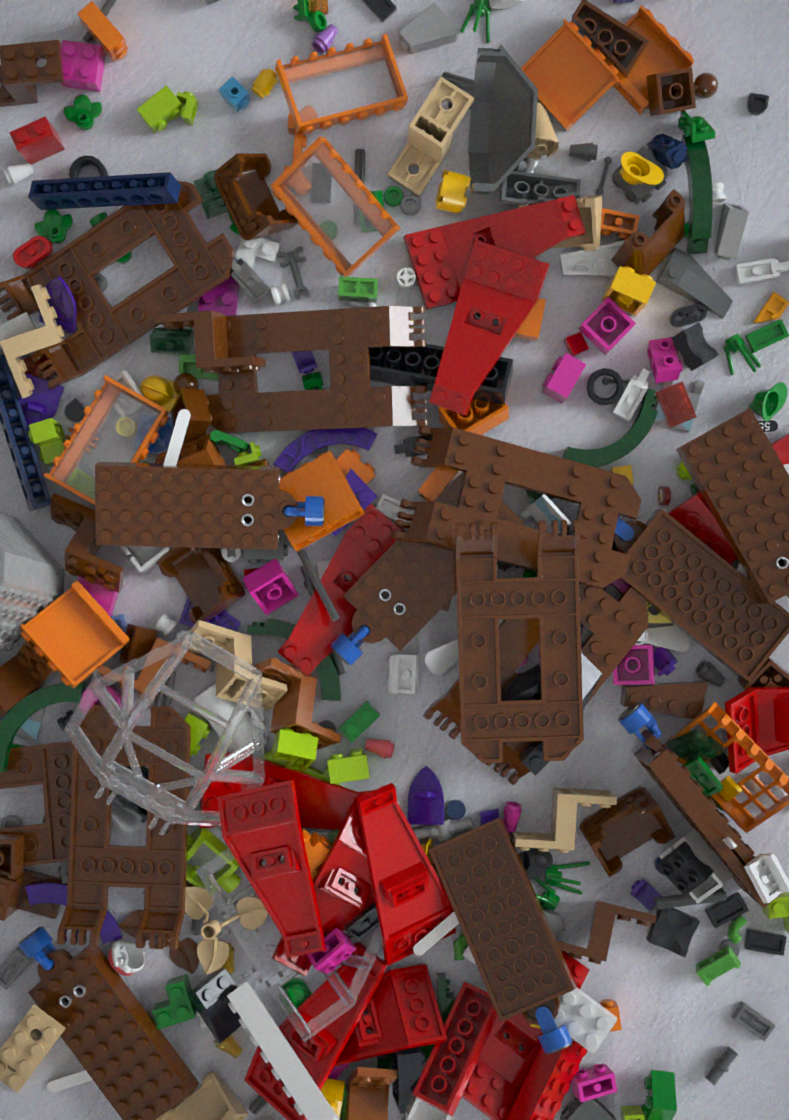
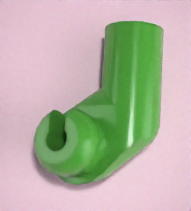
M742 915L738 916L728 928L727 937L734 944L741 940L738 931L747 923V920Z
M461 934L453 943L455 961L464 960L463 949L468 946L464 934Z

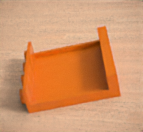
M642 5L639 7L638 12L624 25L649 40L628 77L626 78L619 71L617 74L619 80L613 85L640 115L649 107L646 76L691 68L694 63L692 55L680 46L679 41L667 32L666 27L656 21L652 12L649 9H645ZM607 57L604 59L608 66L612 64Z
M564 19V24L521 69L538 89L537 99L568 131L619 80L617 76L619 71L612 64L608 66L605 63L604 59L606 57L599 50L596 52L591 47L592 42L586 35L581 37L577 32L579 28L573 21L569 23Z
M331 451L320 454L315 460L304 463L299 469L286 473L280 479L279 489L293 494L296 501L305 502L306 496H323L325 498L324 524L322 526H305V517H297L291 526L283 529L292 547L297 552L365 514Z
M78 580L71 585L69 590L25 625H20L21 636L27 642L31 641L35 645L33 649L40 657L44 655L48 660L47 665L54 672L57 670L62 675L60 677L61 681L67 687L71 685L73 689L128 644L130 640Z

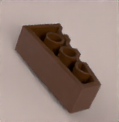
M582 0L572 15L571 21L579 28L578 31L583 36L586 35L592 42V46L594 48L597 47L627 78L645 50L649 40L587 0Z
M699 680L646 685H623L620 704L630 707L636 702H642L648 711L694 719L702 713L708 682Z
M0 833V874L8 876L9 879L16 880L23 874L24 834Z

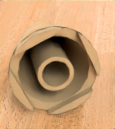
M537 102L535 148L526 156L536 160L541 159L540 156L546 154L547 157H550L559 149V142L545 106Z

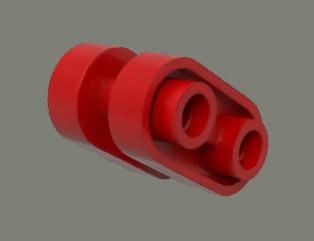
M35 236L14 251L13 260L18 266L31 269L52 254L53 245L46 238Z

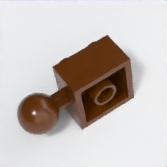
M692 67L646 76L650 116L696 108L695 94L699 98L707 99L712 97L718 89L717 78L711 73H702L693 82Z
M181 373L175 378L173 383L178 397L171 409L173 426L175 427L179 411L187 409L190 412L191 417L183 443H187L206 434L208 426L212 423V414L209 413V400L206 398L205 390L198 389L196 377L190 373Z

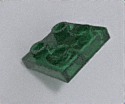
M216 170L209 171L203 175V178L193 181L197 191L204 200L202 206L207 219L228 212V208L214 180Z
M697 729L666 742V746L687 762L698 756L703 761L723 754L722 745Z

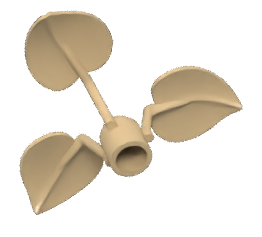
M200 886L186 887L185 912L192 919L199 920L205 914V920L203 921L205 925L201 928V935L204 939L199 942L197 947V955L205 974L213 973L221 968L229 957L228 944L224 941H218V937H216L220 933L221 928L237 918H240L241 925L249 930L257 929L265 922L268 912L259 898L252 896L242 898L236 904V910L239 914L220 924L217 920H208L209 913L207 910L213 905L211 893L206 888Z

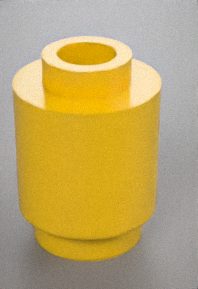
M270 68L267 70L262 69L252 83L251 91L261 99H264L277 84V74Z

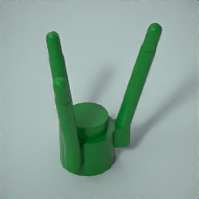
M474 0V4L470 5L460 32H464L473 12L476 16L473 32L477 31L480 17L486 15V42L489 43L491 12L489 0Z
M739 334L725 340L726 346L723 349L726 353L731 375H734L730 351L733 354L740 351L753 372H756V368L752 361L757 367H761V364L746 346L743 339L740 338Z
M590 862L562 865L552 864L551 868L546 869L545 883L549 884V886H556L581 895L582 891L561 884L563 882L581 885V882L562 878V871H558V869L588 866Z
M540 878L534 879L547 890L541 896L536 894L538 900H540L541 907L554 911L560 900V897L555 895L556 890L550 888Z

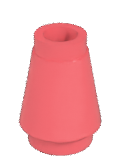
M370 738L367 739L365 745L366 750L384 759L392 757L395 743H391V740Z

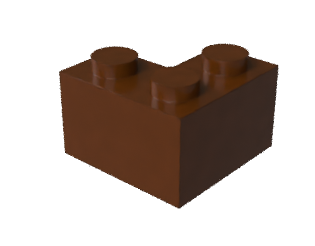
M771 657L767 659L750 682L740 678L737 679L745 690L750 687H789V673Z

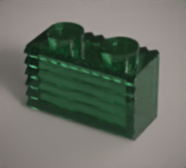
M154 328L150 334V349L152 353H174L175 355L182 353L183 355H188L194 346L193 330L191 329L171 330V328Z

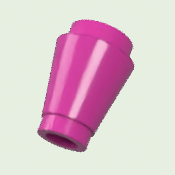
M506 802V806L503 807L504 823L508 832H515L523 810L520 803Z

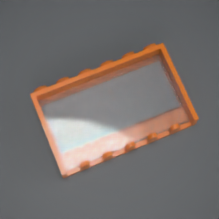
M387 33L382 35L379 42L372 43V40L368 38L359 47L354 48L353 43H348L343 51L336 52L335 47L327 50L326 55L318 56L317 52H312L309 54L308 59L299 61L298 56L291 58L290 64L282 65L281 59L276 61L275 71L295 125L296 134L303 133V135H307L317 129L327 130L332 125H346L352 120L362 121L371 115L381 116L387 111H400L408 101Z
M318 137L270 185L273 195L279 201L282 200L286 205L285 209L287 212L298 219V225L304 231H308L312 242L323 249V255L329 261H333L337 272L342 276H351L401 229L325 137Z
M107 375L103 377L105 383L101 390L97 389L95 391V400L91 406H87L84 409V418L80 424H75L73 436L70 440L64 442L63 447L65 449L60 457L56 456L53 460L55 465L49 474L45 472L44 474L50 481L94 506L95 465L98 462L140 463L141 460L144 461L149 453L147 449L150 444H154L159 437V429L161 426L165 427L169 420V413L166 409Z

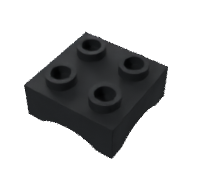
M700 323L681 331L671 338L675 349L681 353L685 365L691 371L719 355L716 349L706 342Z
M685 841L670 854L666 855L656 866L684 896L704 883L714 872L709 865L704 864L694 855L691 847Z
M675 908L658 909L656 922L651 925L646 939L651 944L670 950L685 958L691 939L700 921L696 917Z

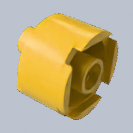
M443 170L441 176L443 182L439 183L435 209L456 214L462 213L467 201V196H464L469 188L471 177Z

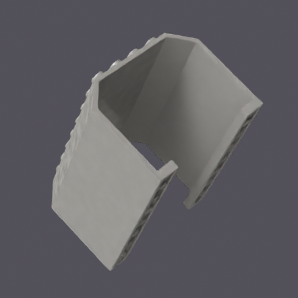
M0 512V651H11L17 647L18 641L22 638L20 625H25L64 594L65 569L17 518Z

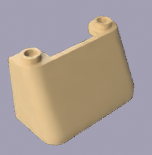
M602 195L577 197L575 199L586 233L581 236L565 239L550 249L580 247L584 248L585 252L596 251V247L600 246ZM538 203L518 205V208L525 207V206H529V205H534V204H538Z
M209 1072L202 1078L201 1088L177 1107L170 1109L156 1120H244L248 1113L219 1074Z

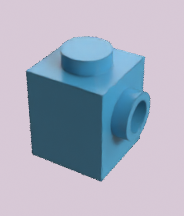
M233 76L219 89L221 97L237 113L241 109L244 110L250 103L249 92Z

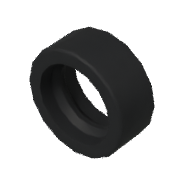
M87 155L77 158L72 163L69 171L70 178H78L80 169L87 165H93L98 168L100 176H108L107 169L101 161Z
M599 369L591 374L587 381L588 396L599 405L613 404L623 393V380L618 372L612 369ZM600 376H610L616 382V391L609 398H600L594 392V382Z

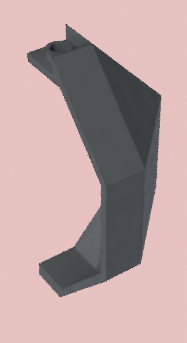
M501 44L498 49L478 48L472 90L474 102L471 105L469 135L471 194L491 195L535 148L538 89Z

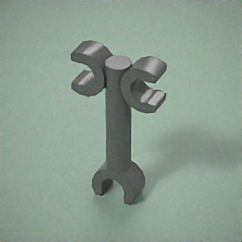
M301 246L288 253H277L278 258H286L285 262L280 263L281 268H285L290 264L296 285L294 294L297 300H299L298 294L300 291H304L306 296L309 297V291L303 285L297 262L302 263L306 261L305 256H297L299 252L304 251Z

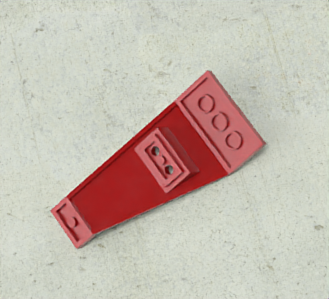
M750 687L725 702V712L767 756L789 750V687ZM727 732V740H729L732 736ZM732 742L728 745L729 772L737 774L755 762L753 758L748 757L746 751L739 743Z

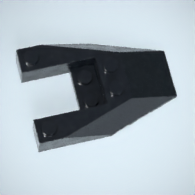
M581 653L584 710L602 673ZM540 663L523 673H519L501 691V700L541 699ZM532 741L518 755L520 761L535 776L550 762L543 761L542 741Z

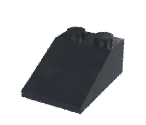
M226 968L216 970L187 994L218 1044H221L242 1026L238 1021L241 1018L238 1012L233 1013L228 1005L230 1000L227 995L233 992L237 986Z
M420 1047L390 1053L391 1070H397V1079L392 1083V1096L400 1114L405 1113L412 1093L421 1076L422 1064L425 1063L424 1052L420 1051Z

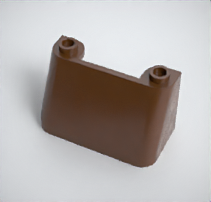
M236 153L219 167L214 175L215 183L241 237L248 241L290 229L298 224V219L294 215H290L286 209L281 212L279 211L265 182V178L271 172V163L266 153Z
M675 189L668 194L652 215L654 218L656 217V225L653 228L656 232L650 238L642 232L631 234L611 259L616 266H627L634 269V273L649 276L685 235V201Z
M172 547L156 562L164 576L176 577L194 607L190 609L189 615L194 624L198 620L209 621L239 601L246 594L244 587L228 562L223 558L219 548Z
M643 787L636 788L617 799V805H611V808H602L584 819L579 826L609 877L622 869L623 863L620 858L651 839H654L658 844H665L675 838L659 805Z

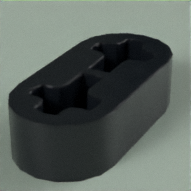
M702 304L679 308L670 315V323L676 328L698 323L706 317L707 309ZM696 308L698 311L702 312L699 318L697 315H690L691 313L696 311ZM677 314H679V316L686 315V318L682 319L681 323L679 322V320L675 321L674 319L677 316Z

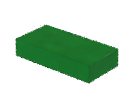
M782 319L747 334L745 338L752 353H755L789 337V334Z

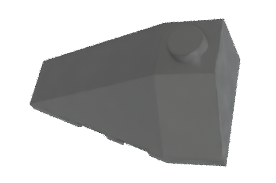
M512 171L501 183L499 201L501 203L524 205L551 201L571 195L577 198L580 196L581 180Z
M674 248L656 282L695 304L704 305L708 311L724 318L733 300L693 257Z

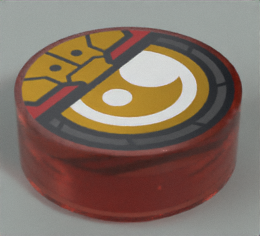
M660 486L658 489V503L660 506H667L671 501V490L668 486Z

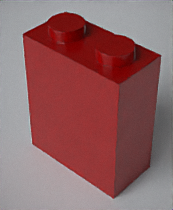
M45 116L9 132L17 151L31 165L65 150L57 131Z

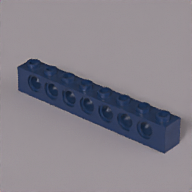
M171 172L34 180L31 183L28 198L40 210L178 203L181 185Z
M1 354L0 422L30 512L50 506V496L33 442H31L28 435L29 430L5 355Z

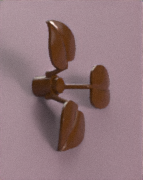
M186 883V887L194 886L193 884ZM143 910L131 912L119 924L123 931L135 939ZM150 933L145 934V941L150 940ZM165 934V947L169 945L170 934ZM185 938L181 942L178 940L177 950L169 949L171 961L190 974L196 971L200 962L197 955L198 945L190 938Z

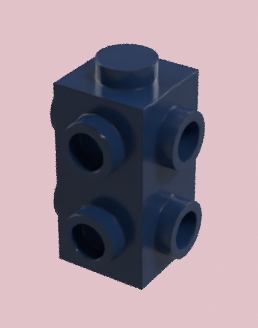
M663 133L658 134L647 143L648 149L654 153L658 163H662L670 169L680 167L688 159L686 145L672 136Z

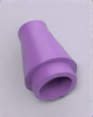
M329 24L327 28L313 37V48L320 54L327 52L338 33V29L334 25Z

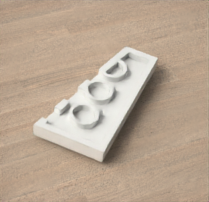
M625 241L596 247V251L585 252L580 250L559 255L562 275L613 276L619 267L611 259Z

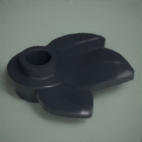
M530 848V850L519 854L529 879L539 878L543 870L548 869L553 863L551 853L538 851V848ZM541 856H544L546 858V863H541L539 861V858Z

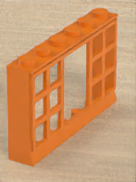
M714 702L671 736L664 746L671 749L678 757L677 762L684 765L696 758L690 750L697 745L708 755L702 759L706 763L732 742L740 744L748 757L753 758L760 765L758 769L737 783L749 798L740 803L735 797L727 802L719 793L710 797L720 805L723 811L745 833H748L789 805V777ZM709 714L718 722L712 729L702 721ZM697 724L707 732L700 738L690 730ZM720 727L724 728L732 736L725 743L714 733ZM685 733L695 741L688 747L679 740ZM709 736L719 745L713 752L702 743ZM763 771L768 773L774 781L765 786L756 775ZM750 779L761 788L754 795L743 785ZM777 785L788 795L778 800L769 789ZM764 793L775 803L767 809L756 799ZM751 802L762 811L756 817H753L744 808Z

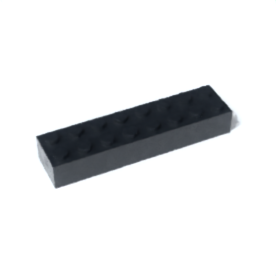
M426 344V347L369 348L370 380L399 386H427V391H432L444 347ZM500 357L472 399L505 405L513 373V359Z

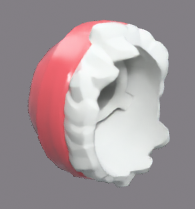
M118 940L113 943L108 952V961L117 973L130 976L143 969L145 952L143 948H136V942Z

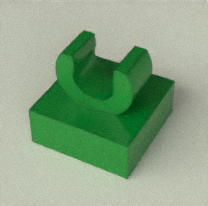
M297 0L298 4L294 5L293 9L298 11V15L294 16V19L299 22L304 20L309 23L310 14L315 12V3L311 0Z
M320 371L302 376L305 390H312L314 387L323 390L322 385L324 384Z

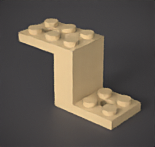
M440 77L408 127V143L388 172L387 177L420 197L450 151L452 134L474 102V97L443 77ZM444 101H449L452 103V108L445 110L441 104ZM415 165L419 168V172L411 174L408 168Z
M40 284L32 286L31 289L46 326L0 341L22 399L33 394L32 390L35 388L31 378L27 379L25 374L27 367L24 360L19 359V356L63 341L62 337L65 336L61 325L57 326L55 318L58 317L54 307H50L47 299H50L47 288H42Z
M198 620L181 641L180 648L216 659V697L269 711L288 691L287 684L252 673L251 636Z
M553 787L551 833L515 831L512 832V841L519 850L527 851L530 848H538V851L548 852L550 849H557V852L569 853V850H575L577 803L585 807H590L591 804H599V807L611 808V805H617V797L611 791Z
M34 1004L0 1049V1080L18 1093L66 1028Z

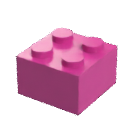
M62 40L61 53L64 82H60L63 87L101 92L106 58L102 46Z
M607 297L578 329L606 355L636 323L616 303Z
M567 353L563 357L559 356L551 368L554 371L553 374L549 373L542 384L545 387L542 393L562 404L568 398L586 364Z
M276 558L242 578L249 593L266 615L299 596L292 580Z
M634 645L614 669L613 685L655 684L654 645Z

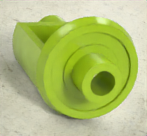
M197 828L190 835L188 834L187 861L204 843L226 861L227 864L208 880L200 873L201 869L198 866L193 868L187 863L186 880L194 886L206 888L210 893L219 886L228 894L233 892L241 881V877L235 873L240 865L224 842L208 829Z

